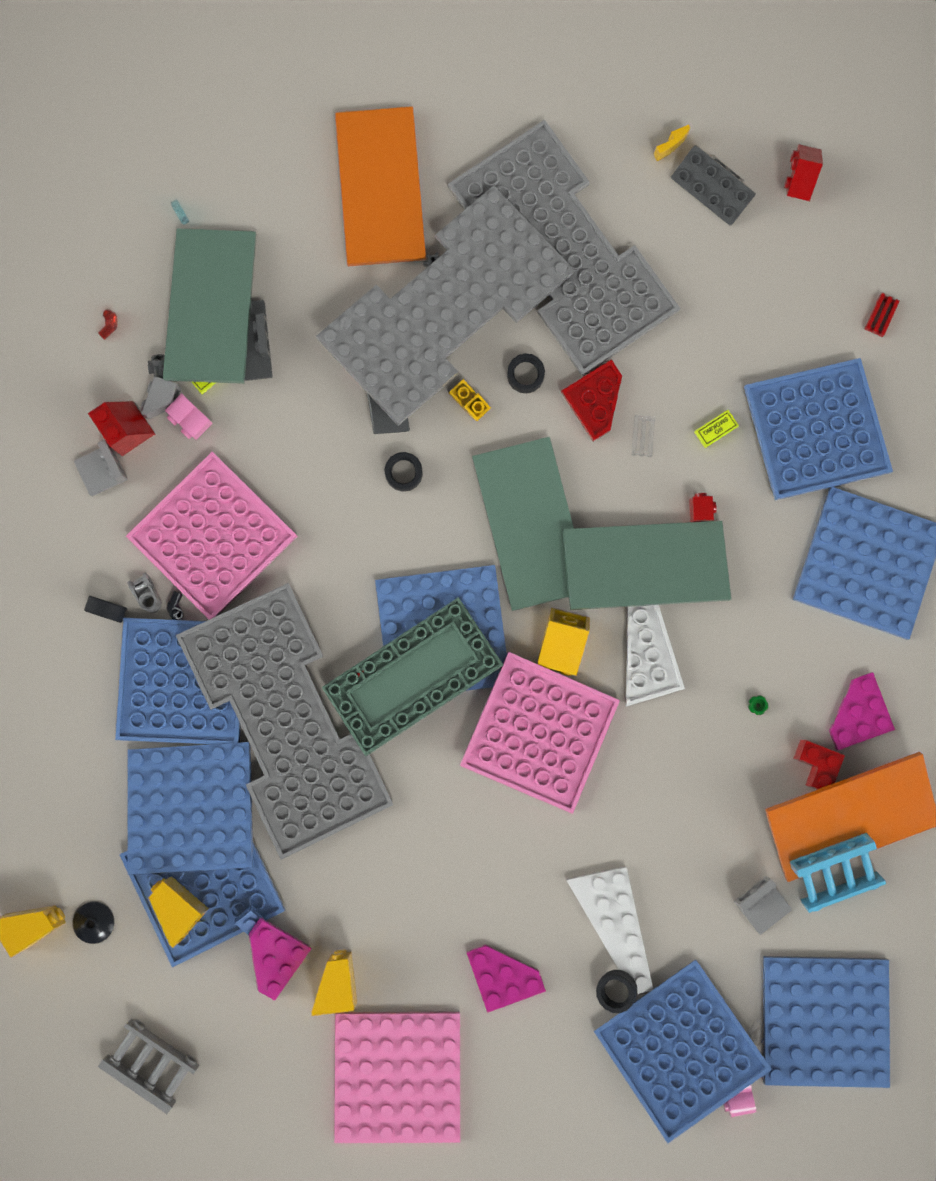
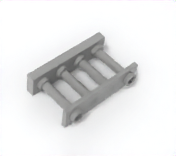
M131 1019L124 1026L130 1032L114 1056L107 1055L102 1059L98 1067L168 1114L176 1102L172 1095L188 1071L194 1074L200 1065L196 1063L197 1060L190 1055L185 1056L147 1030L141 1021ZM136 1036H138L147 1044L133 1065L127 1068L121 1064V1059ZM153 1048L163 1053L164 1056L150 1077L143 1079L139 1076L138 1071ZM172 1059L181 1068L166 1091H161L156 1088L155 1083Z

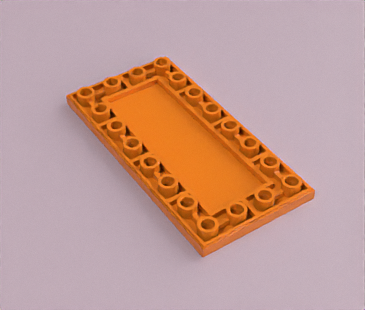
M413 106L335 113L348 267L426 260Z
M921 752L765 809L787 882L799 878L791 869L789 861L861 834L867 833L875 841L876 848L878 849L936 827V805L924 757Z

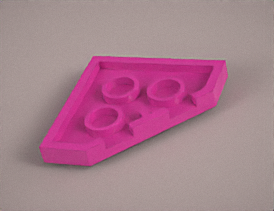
M871 672L852 679L848 692L838 709L836 719L829 729L836 750L844 749L895 730L874 673Z
M260 918L248 934L256 976V987L258 992L276 1000L310 952L311 947L265 919Z
M483 945L466 952L487 1013L546 992L538 969L530 967L488 945Z

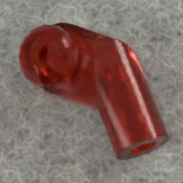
M110 309L103 312L105 326L98 332L104 340L117 329V315Z

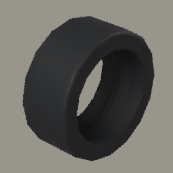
M524 353L517 355L511 360L508 365L507 379L514 390L519 393L528 394L536 391L542 385L545 368L537 356ZM528 362L536 367L538 375L532 384L523 385L515 379L514 371L520 363Z
M399 452L392 455L386 462L384 469L389 485L401 492L411 491L416 488L423 476L422 465L419 459L407 452ZM399 461H409L414 465L416 473L412 481L399 483L393 478V466Z
M89 596L84 611L122 623L127 608Z
M622 970L606 972L601 977L596 988V997L599 1004L605 1010L612 1013L627 1011L633 1005L638 994L634 978ZM618 980L628 988L629 995L624 1002L612 1001L606 995L605 986L609 981Z

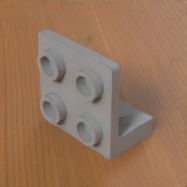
M106 440L98 442L100 449L74 461L90 496H95L128 480L114 450L108 445Z
M767 876L734 901L759 934L764 933L792 910L775 888L777 885Z

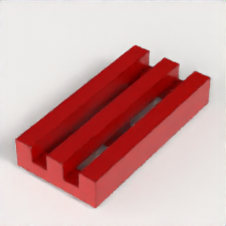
M881 293L864 329L883 337L900 300L892 299L893 297H887L884 293ZM882 301H885L886 303L881 311V314L876 322V325L874 328H872L871 325L880 308V305ZM892 304L881 331H879L878 329L889 305Z

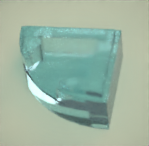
M178 200L172 201L171 206L183 225L190 222Z

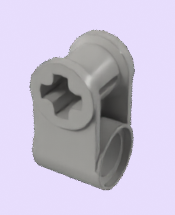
M146 572L135 581L127 582L142 609L154 613L161 608V599ZM154 598V604L151 607H147V600Z

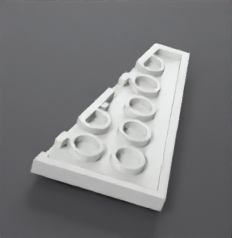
M659 605L628 607L626 706L685 689Z
M627 867L566 879L617 968L629 973L634 978L638 994L652 991V980Z

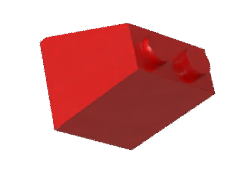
M133 401L104 402L88 413L108 445L121 456H124L155 435V432Z

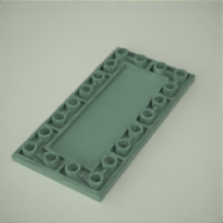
M177 228L163 379L165 381L245 383L256 248L255 231Z
M550 437L472 456L511 610L516 611L569 597L563 530L574 529Z
M723 521L563 530L570 610L731 600Z
M458 597L324 685L322 689L363 754L368 756L504 665Z

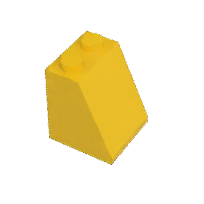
M551 607L537 664L549 670L560 671L567 676H577L589 635L590 617Z
M171 876L167 879L163 878L151 888L153 893L149 896V900L169 945L174 948L186 937L209 908Z
M56 905L6 913L0 916V942L10 958L65 924V915Z
M346 949L335 950L334 954L330 955L311 1011L312 1016L355 1010L357 994L352 951L346 952Z

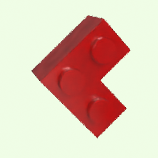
M798 144L797 150H793L790 162H792L790 169L793 171L790 177L787 176L784 188H786L787 196L810 201L823 166L822 149Z
M800 740L793 759L812 766L805 785L818 790L836 782L845 755L810 741Z

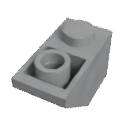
M154 376L153 381H150L147 388V399L142 402L141 414L147 419H152L166 412L165 410L179 396L181 387L177 383L165 381Z

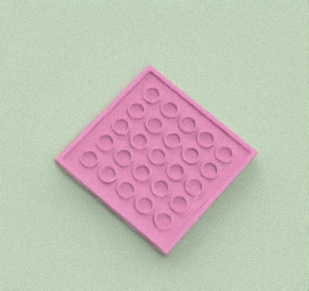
M213 452L126 535L209 620L218 616L298 537Z
M507 652L503 662L504 666L501 667L460 766L573 814L620 700Z
M340 1012L335 1014L334 1143H460V1012Z

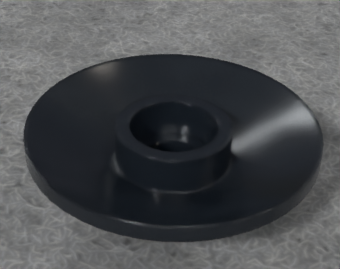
M89 902L82 905L76 911L73 918V929L76 936L89 944H97L106 940L114 928L112 911L108 906L100 902ZM89 920L94 921L95 926L93 928L88 925Z

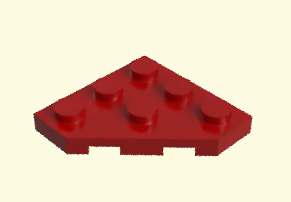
M612 359L561 391L593 442L610 432L622 380V374Z

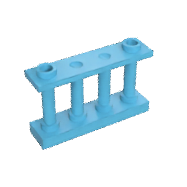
M867 833L789 861L791 869L799 878L803 877L808 897L801 899V903L809 913L819 911L824 907L866 891L875 890L886 884L883 877L877 871H873L869 852L877 848L875 841ZM860 855L866 875L854 879L849 860ZM841 862L846 883L835 886L830 867ZM822 870L827 890L816 894L811 874Z

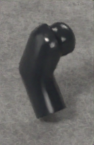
M173 591L166 608L172 620H182L184 614L179 602L183 595L176 591Z

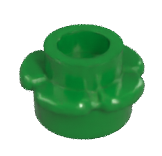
M758 695L757 697L753 696L750 698V705L748 706L750 712L756 715L764 714L768 709V702L765 697Z

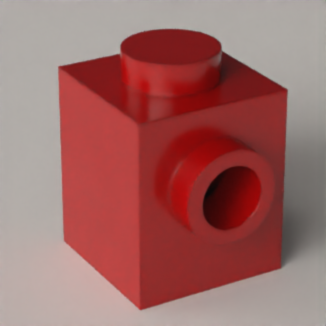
M696 493L689 500L690 522L713 521L714 513L717 511L716 501H713V496H707V493Z

